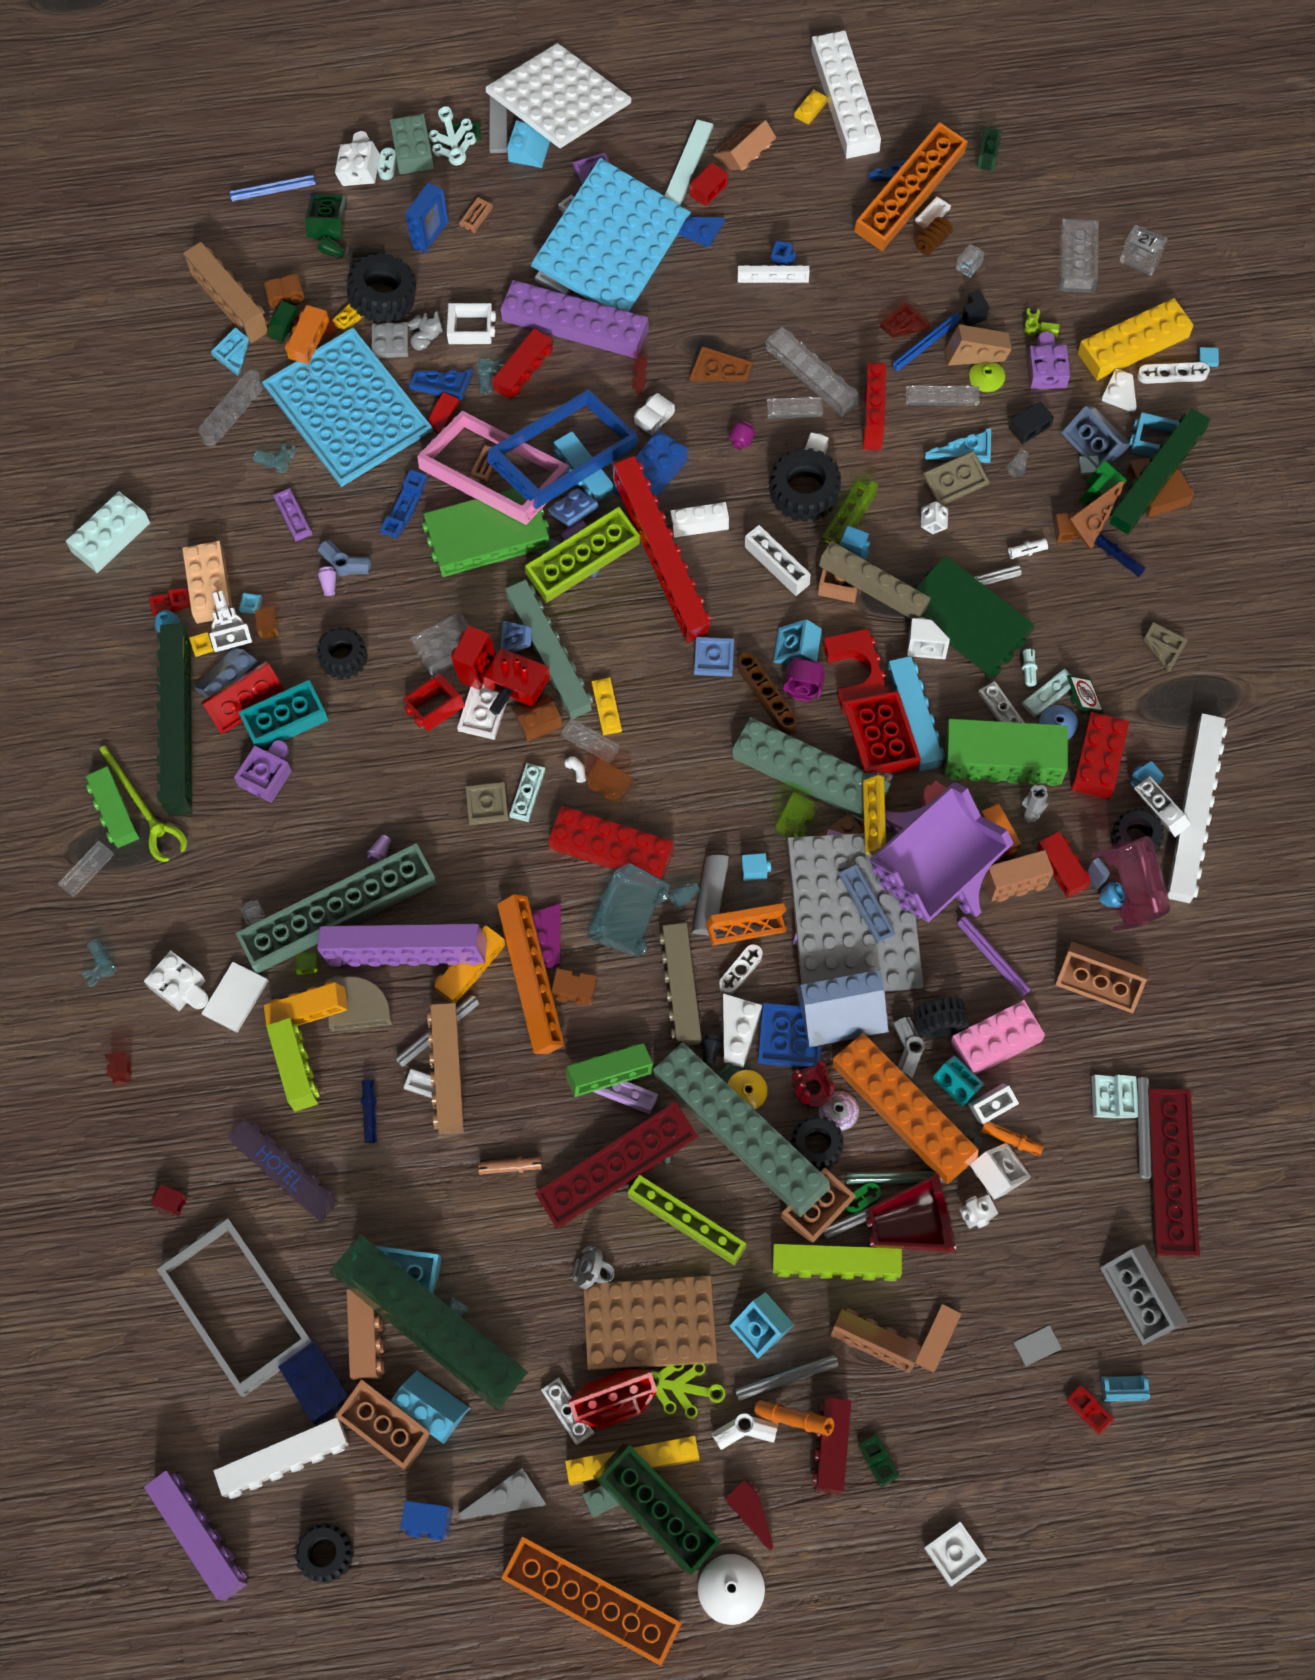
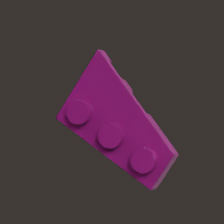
M560 903L532 912L546 970L561 966Z

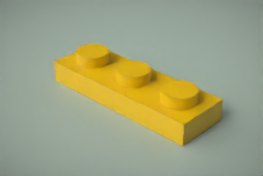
M611 678L592 681L603 735L622 732Z

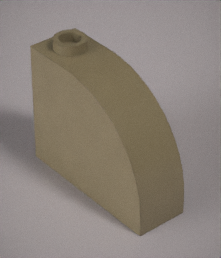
M333 976L331 979H326V983L337 982L345 987L348 1006L347 1011L328 1016V1023L332 1032L392 1025V1014L389 1004L382 991L375 984L358 977Z

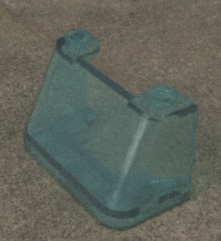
M630 863L617 868L608 883L589 928L587 938L634 957L643 955L647 949L646 939L643 938L656 905L667 900L670 885Z

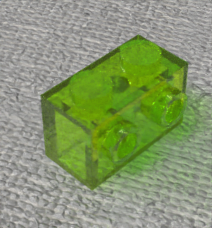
M793 792L776 824V833L787 838L803 837L808 827L805 826L807 821H811L815 815V802Z

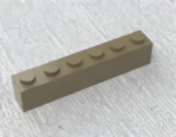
M831 541L822 554L820 567L908 618L916 619L922 617L927 609L930 597Z
M687 923L663 925V932L659 933L660 944H665L662 960L663 964L667 963L668 969L664 971L665 983L669 982L670 990H666L667 1001L672 1002V1009H669L670 1021H674L675 1028L671 1029L672 1041L677 1042V1047L682 1042L686 1046L701 1044V1032Z

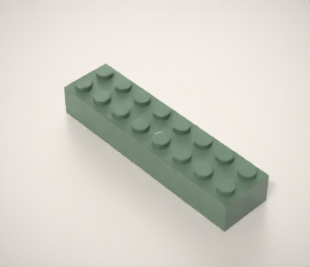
M750 717L732 749L733 759L864 820L863 780L874 777V775L865 773L849 763ZM884 780V798L886 800L890 792L891 783Z

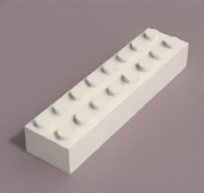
M846 31L812 37L811 52L825 96L828 97L827 102L845 158L848 159L879 152L881 137Z

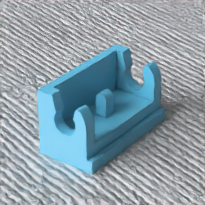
M1101 1377L1103 1402L1147 1401L1150 1399L1148 1377Z

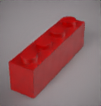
M533 329L492 379L493 390L510 400L515 395H518L525 382L530 381L534 371L541 367L543 360L551 355L553 351L552 339Z

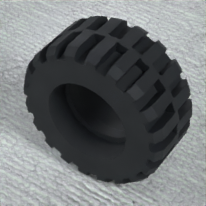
M368 254L366 258L363 256L352 265L348 273L347 299L352 309L356 310L358 315L361 317L365 316V319L369 321L375 320L377 323L381 321L390 323L391 320L397 321L401 319V316H406L408 311L412 309L415 300L416 278L413 270L410 269L406 262L403 263L402 259L394 258L390 254ZM372 284H386L395 290L382 293L374 291L368 286Z
M797 448L795 452L793 450L788 451L787 456L782 455L779 458V462L777 461L773 465L770 475V498L772 503H775V508L778 511L782 510V515L785 517L791 516V519L795 521L802 519V522H808V519L815 521L818 520L819 516L825 517L828 515V511H832L839 500L841 488V473L836 462L832 463L833 459L829 455L825 456L824 452L820 450L816 452L813 448H808V450ZM809 476L818 480L822 487L816 492L803 494L793 490L788 483L796 477Z

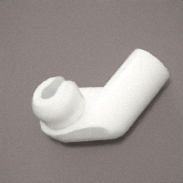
M574 756L565 759L564 764L566 768H573L576 771V781L580 783L585 782V765Z

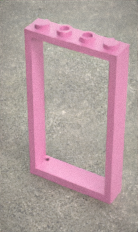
M461 411L447 427L442 429L435 439L431 440L424 450L420 451L417 456L419 469L527 525L545 504L535 509L533 507L534 498L531 501L527 500L522 506L434 460L464 427L496 444L511 436ZM526 443L511 450L517 455L553 473L541 485L539 490L570 472L569 465Z

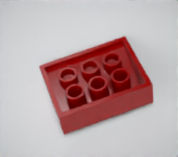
M898 691L842 703L865 773H903L917 770L921 757Z

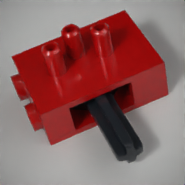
M501 648L498 654L493 656L489 669L486 668L482 676L484 687L498 693L489 711L494 715L500 714L509 698L533 707L550 679V668Z

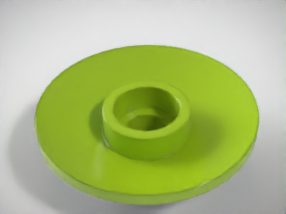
M996 362L977 363L970 369L969 380L977 390L993 392L1004 384L1005 371Z

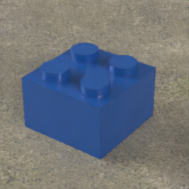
M405 1501L400 1529L405 1531V1535L409 1537L421 1538L422 1534H425L431 1540L443 1541V1537L449 1538L453 1510L448 1506Z

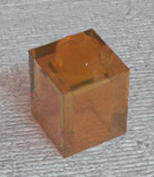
M274 607L255 610L256 627L260 639H271L274 636H279L277 615Z

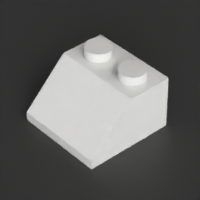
M923 617L912 618L907 656L946 659L950 639L932 620H927Z
M1007 1143L986 1151L970 1164L975 1176L981 1180L987 1193L994 1200L1031 1178Z

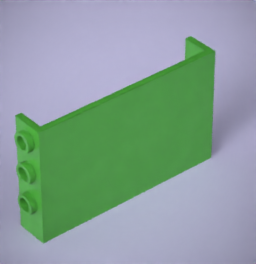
M515 488L499 493L522 506L527 501ZM478 499L423 514L425 521L422 522L424 532L429 533V536L426 537L429 547L434 549V551H431L434 562H438L442 577L550 547L547 533L549 526L547 520L542 518L544 516L543 508L527 525Z

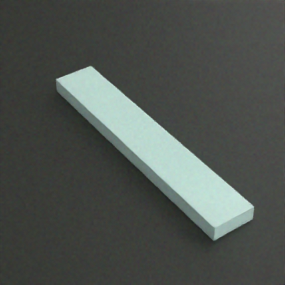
M696 120L666 191L665 197L680 206L713 130L712 123Z

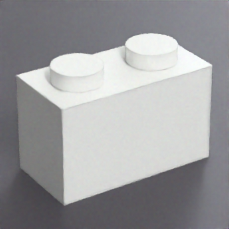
M1004 1083L968 1103L977 1122L982 1124L1019 1104L1010 1086Z

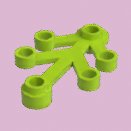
M694 1364L693 1368L674 1381L665 1380V1378L674 1371H682L684 1365L681 1368L667 1366L660 1372L651 1371L653 1378L657 1380L656 1396L664 1406V1412L667 1415H673L677 1408L676 1404L668 1399L663 1389L672 1390L684 1408L685 1416L688 1419L696 1418L698 1410L690 1403L684 1393L709 1397L713 1403H720L725 1398V1390L721 1385L715 1384L707 1388L686 1384L695 1376H701L705 1373L706 1367L704 1364ZM697 1365H701L703 1367V1371L696 1372L695 1367ZM714 1391H719L721 1393V1396L719 1398H714L712 1393ZM668 1404H672L674 1406V1410L672 1412H668L666 1410V1406ZM693 1408L696 1411L695 1415L689 1416L687 1414L688 1409Z

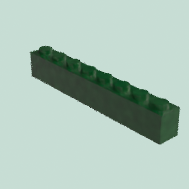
M1193 408L1187 414L1184 413L1181 416L1179 426H1174L1169 433L1170 438L1163 440L1159 447L1161 450L1152 455L1149 461L1151 463L1149 466L1145 465L1139 474L1140 478L1138 480L1134 479L1130 485L1131 490L1129 493L1125 492L1119 501L1121 502L1120 505L1113 507L1110 513L1112 517L1109 524L1127 535L1130 534L1207 430L1210 418Z

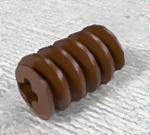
M936 217L915 238L917 249L923 255L930 256L931 252H934L936 247L940 246V243L949 236V233L953 232L951 223L943 217Z

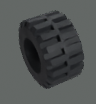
M338 627V630L333 628L330 629V633L325 632L323 634L324 638H320L319 645H317V656L322 669H324L327 675L330 674L334 679L337 676L338 680H343V677L351 679L350 676L354 675L355 677L358 675V671H363V665L366 666L368 656L360 634L358 635L355 630L351 631L348 627L345 630L342 627ZM348 648L352 650L345 658L337 659L332 657L339 649Z
M1135 808L1134 811L1129 809L1126 813L1123 812L1111 832L1112 847L1117 849L1116 853L1119 856L1122 854L1124 856L1123 859L1127 860L1130 858L1131 862H1136V860L1144 862L1145 858L1149 860L1157 853L1163 842L1165 832H1163L1164 825H1160L1161 820L1160 818H1155V813L1152 812L1150 814L1147 809L1140 811V808ZM1132 828L1140 829L1146 834L1148 840L1145 842L1134 841L1128 835L1127 830Z
M945 997L930 1000L919 1005L913 1011L918 1034L922 1038L937 1039L952 1036L969 1026L964 1000L961 998Z
M815 1115L812 1119L809 1116L806 1117L805 1121L801 1120L798 1126L794 1128L791 1145L821 1172L824 1168L829 1170L833 1164L838 1162L843 1150L844 1137L840 1133V1127L835 1126L836 1122L833 1120L831 1122L828 1121V1117L824 1116L821 1119L819 1115ZM812 1134H820L828 1140L829 1149L820 1154L812 1153L806 1148L805 1139Z
M315 1524L311 1529L307 1528L304 1531L305 1534L303 1536L300 1535L298 1538L300 1540L299 1544L295 1546L297 1553L294 1554V1557L297 1560L298 1564L296 1565L298 1569L310 1580L320 1583H330L333 1580L340 1579L342 1574L345 1575L347 1573L348 1566L352 1564L351 1558L354 1557V1551H352L353 1543L350 1541V1537L344 1530L332 1524ZM321 1540H331L336 1546L335 1559L330 1565L320 1567L313 1561V1549Z

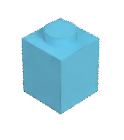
M766 853L742 855L743 881L767 879V873L771 872L770 860H766Z

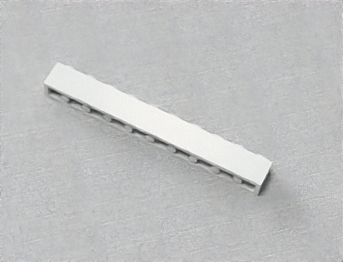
M1202 713L1198 721L1182 812L1191 825L1177 835L1166 894L1168 899L1190 903L1193 897L1196 898L1199 886L1196 885V881L1200 879L1202 868L1199 867V864L1205 856V850L1202 848L1203 843L1207 842L1209 833L1206 831V825L1210 824L1212 814L1209 813V808L1213 807L1215 800L1212 792L1217 787L1218 778H1215L1216 772H1219L1221 761H1218L1219 755H1222L1224 744L1221 741L1222 737L1225 738L1227 726H1224L1225 718Z

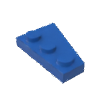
M472 369L466 370V372L449 370V373L415 371L410 382V389L438 396L445 392L462 401L473 371Z

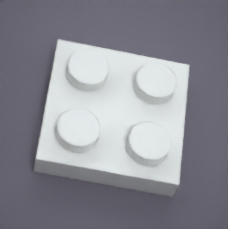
M961 1522L924 1548L950 1587L987 1561Z

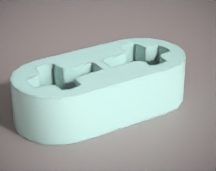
M385 148L380 153L378 174L383 180L391 179L395 172L397 157L395 150L392 148Z

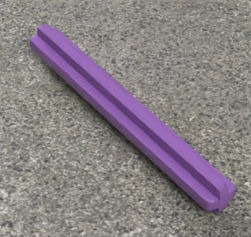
M966 916L962 917L957 923L958 926L1021 996L1028 994L1031 989L973 923Z

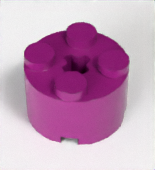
M794 658L787 667L783 687L784 692L788 691L791 698L799 701H812L813 697L818 699L822 694L825 678L823 664L817 661L811 662Z

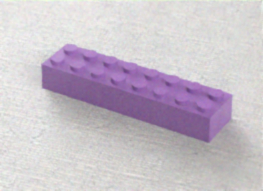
M515 280L512 281L501 306L502 321L532 330L536 329L539 332L635 359L638 358L649 331L648 317Z
M478 924L320 926L317 949L328 965L333 967H340L341 965L353 967L370 965L376 967L380 966V964H388L390 966H399L400 964L418 966L419 964L431 966L448 964L455 966L459 963L478 965V963H485L487 940Z

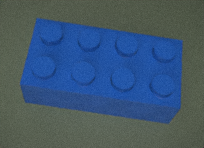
M659 430L635 457L637 462L640 461L643 466L644 472L642 473L644 478L649 479L652 495L655 494L658 497L688 461V448ZM615 485V494L621 497Z

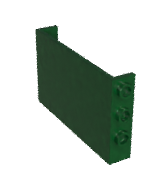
M945 556L935 568L931 567L925 575L926 578L922 582L919 581L914 586V589L931 598L922 617L932 620L950 639L949 645L985 672L986 679L989 681L992 676L995 678L1001 672V666L1004 663L1008 664L1014 657L1013 653L1017 649L1020 650L1026 644V638L1034 631V624Z

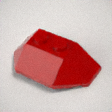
M625 1369L585 1384L568 1400L575 1422L603 1429L641 1415L657 1393V1388L650 1370Z

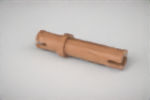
M520 1156L518 1159L478 1162V1167H487V1169H479V1175L514 1171L524 1173L525 1170H542V1164H533L542 1162L541 1156L531 1158Z

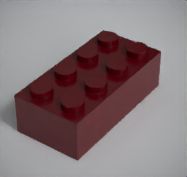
M825 1397L823 1403H820L818 1407V1415L833 1419L834 1429L829 1436L816 1433V1441L820 1442L819 1448H816L814 1452V1464H818L817 1471L814 1470L812 1475V1486L816 1487L815 1492L842 1495L844 1492L852 1400Z

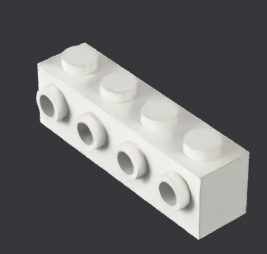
M760 525L745 536V548L795 596L810 585L811 574L798 563Z

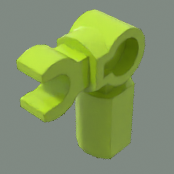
M1028 308L1024 327L1025 335L1033 337L1036 334L1040 335L1043 332H1050L1057 338L1059 324L1044 322L1039 324L1040 309H1037L1036 314H1031L1030 308Z

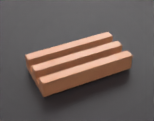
M477 197L460 220V227L465 226L467 230L471 229V232L475 233L492 210V204Z
M484 445L470 472L471 478L475 477L479 481L483 480L484 483L488 482L494 468L489 465L487 459L480 472L477 473L488 449L492 447Z

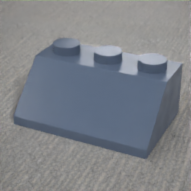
M1086 405L1062 431L1063 436L1096 469L1104 461L1110 464L1118 459L1131 445L1093 406ZM1089 456H1098L1099 464L1097 465Z
M232 648L194 689L205 698H208L258 667L259 663L246 651Z

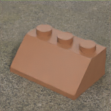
M766 120L746 123L712 155L732 171H742L749 166L748 163L751 160H755L761 155L760 152L772 145L771 142L776 139V136Z
M826 1168L821 1173L829 1180L830 1189L801 1217L789 1206L781 1215V1219L795 1232L812 1243L856 1198V1195Z

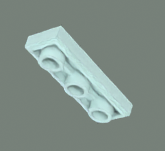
M526 763L512 805L510 818L529 822L545 773V767Z

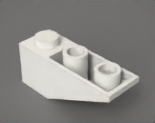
M1150 776L1134 788L1174 837L1191 825L1185 814Z

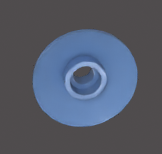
M1054 705L1042 712L1039 724L1067 725L1068 739H1070L1077 731L1078 719L1071 709L1061 705ZM1056 719H1062L1063 722H1058Z

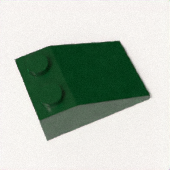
M311 195L305 216L306 237L312 239H321L322 237H329L332 240L342 239L347 195Z

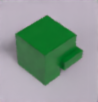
M1104 461L1086 480L1091 487L1080 497L1079 501L1083 505L1087 501L1091 503L1118 482L1123 481L1125 483L1127 480L1110 464Z

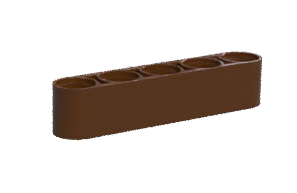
M750 652L741 653L738 657L739 673L777 728L787 735L793 734L797 723L795 713L755 656ZM749 662L750 665L745 666L742 663ZM753 677H760L761 679L754 680ZM768 691V692H770L771 694H770V695H764L763 692ZM779 706V707H781L782 709H781V710H775L773 707ZM790 721L792 724L785 725L784 722Z

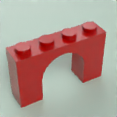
M868 362L864 395L866 415L863 450L882 449L885 428L886 363Z
M869 629L824 638L823 641L827 663L854 659L862 662L870 673L865 682L838 689L837 698L842 714H845L842 704L845 701L890 693L888 685L885 686L884 684L885 673L879 667L880 656L874 650L875 639L873 635H870Z

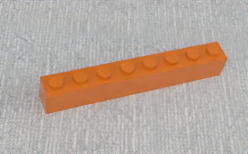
M513 894L497 904L533 1052L534 1054H550L565 1046L528 897Z

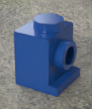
M776 241L771 254V259L776 266H791L794 263L796 255L792 248V243Z

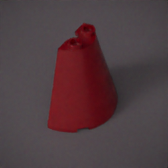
M939 1174L933 1175L868 1208L869 1217H866L868 1229L873 1231V1235H869L872 1248L956 1253L954 1233Z

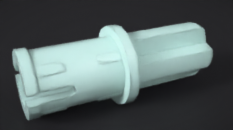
M1025 649L1023 650L1024 665L1022 670L1025 674L1026 686L1031 687L1036 685V670L1038 668L1035 664V650Z

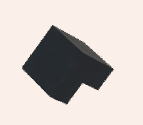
M979 289L969 293L967 305L964 306L962 320L966 326H972L987 320L989 305Z

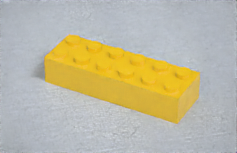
M1175 298L1082 340L1078 355L1097 381L1114 373L1115 369L1121 370L1189 338L1193 323Z

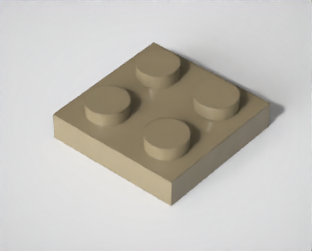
M504 782L466 786L469 825L509 821Z

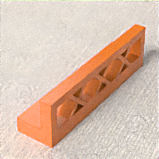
M784 903L711 915L705 923L711 944L718 945L785 933L787 929L782 915L785 913L786 907ZM777 919L779 928L774 929L767 923L769 920ZM751 923H757L762 926V929L756 932L749 928ZM733 926H739L744 932L741 935H737L731 929ZM720 929L725 932L724 938L716 939L714 930Z

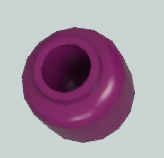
M745 421L734 423L728 437L734 448L742 450V447L748 448L755 435L753 425Z

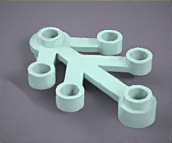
M445 106L438 111V115L441 121L445 123L448 137L438 133L437 130H432L429 132V138L432 142L439 141L451 146L452 150L443 148L441 144H435L432 147V151L435 156L443 155L448 157L450 163L457 166L466 160L465 151L469 145H473L476 142V137L472 132L467 133L464 142L458 147V143L464 133L472 129V123L470 119H463L461 126L455 134L452 125V110Z

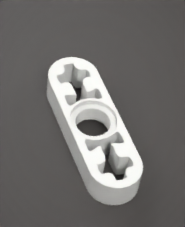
M749 945L723 975L719 983L720 991L723 994H734L762 960V949L759 946ZM756 951L757 958L752 957L750 963H748L747 960L750 957L749 952L753 953ZM738 965H743L747 971L745 974L740 975L736 973L735 968ZM733 975L735 977V979L732 982L733 988L728 987L726 989L724 982L729 983L732 980Z

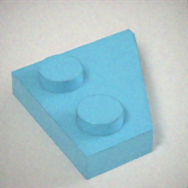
M234 328L211 351V355L238 376L249 345V338L237 328Z

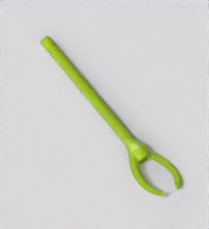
M102 746L99 750L107 762H109V765L115 771V774L121 780V783L127 789L134 802H136L146 820H148L150 825L149 849L153 857L162 862L170 860L167 856H163L157 848V837L163 836L165 831L176 836L181 844V852L185 851L187 840L184 833L178 828L161 823L153 817V814L147 808V805L141 799L134 786H132V783L126 777V774L120 768L113 755H111L107 746Z

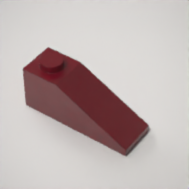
M744 1480L725 1498V1501L763 1545L771 1551L773 1543L760 1497L757 1495L759 1490L751 1481L747 1483Z

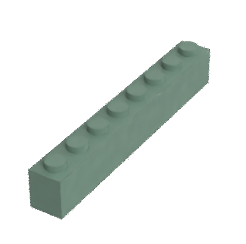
M524 580L506 588L507 599L520 624L532 628L531 645L541 664L550 668V681L570 719L572 720L592 711V697L589 692L585 693L583 689L585 687L581 677L576 676V667L573 661L569 662L567 659L568 652L565 646L561 647L557 631L552 630V622L549 616L544 615V607L541 601L536 600V592L533 586H529L527 581Z

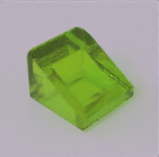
M316 952L296 955L295 969L298 975L318 972Z

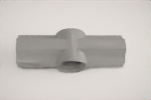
M1034 785L1022 802V806H1024L1022 811L1023 819L1028 823L1036 822L1048 805L1046 801L1048 797L1047 788L1044 785Z

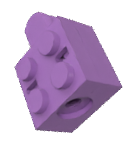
M1043 332L1038 337L1037 346H1030L1027 362L1030 389L1067 388L1070 378L1067 345H1055L1054 335L1050 332Z
M280 740L274 741L267 752L254 746L234 776L238 787L272 803L292 772L288 762L285 761L289 754L286 743Z

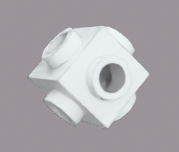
M932 502L922 507L921 528L931 534L947 529L948 509L938 502Z
M989 1195L978 1199L976 1196L967 1199L965 1201L966 1205L959 1209L968 1228L974 1226L982 1228L990 1223L989 1220L998 1214Z

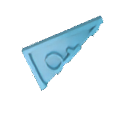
M991 428L985 429V432L978 435L972 434L967 438L950 442L948 446L940 449L938 447L926 452L925 459L951 461L974 450L979 462L990 463Z

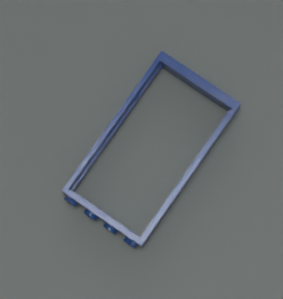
M588 389L488 449L487 462L526 500L531 501L535 498L533 507L538 509L634 449L637 435ZM584 406H587L622 439L541 490L504 456Z

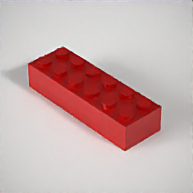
M564 806L560 809L548 840L551 850L658 885L662 884L674 852L673 841Z

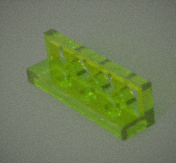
M857 481L821 540L829 544L832 541L840 546L847 526L855 528L877 494L878 483L871 481L868 486ZM859 488L865 491L861 497H857L856 494ZM856 503L853 511H848V504ZM847 517L844 525L840 526L839 518ZM838 531L835 540L828 536L830 532Z

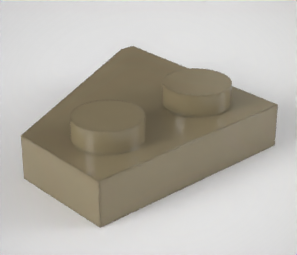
M1153 622L1143 641L1164 667L1171 671L1188 639Z

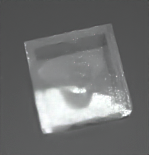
M1135 224L1125 241L1120 262L1152 276L1162 259L1168 238Z

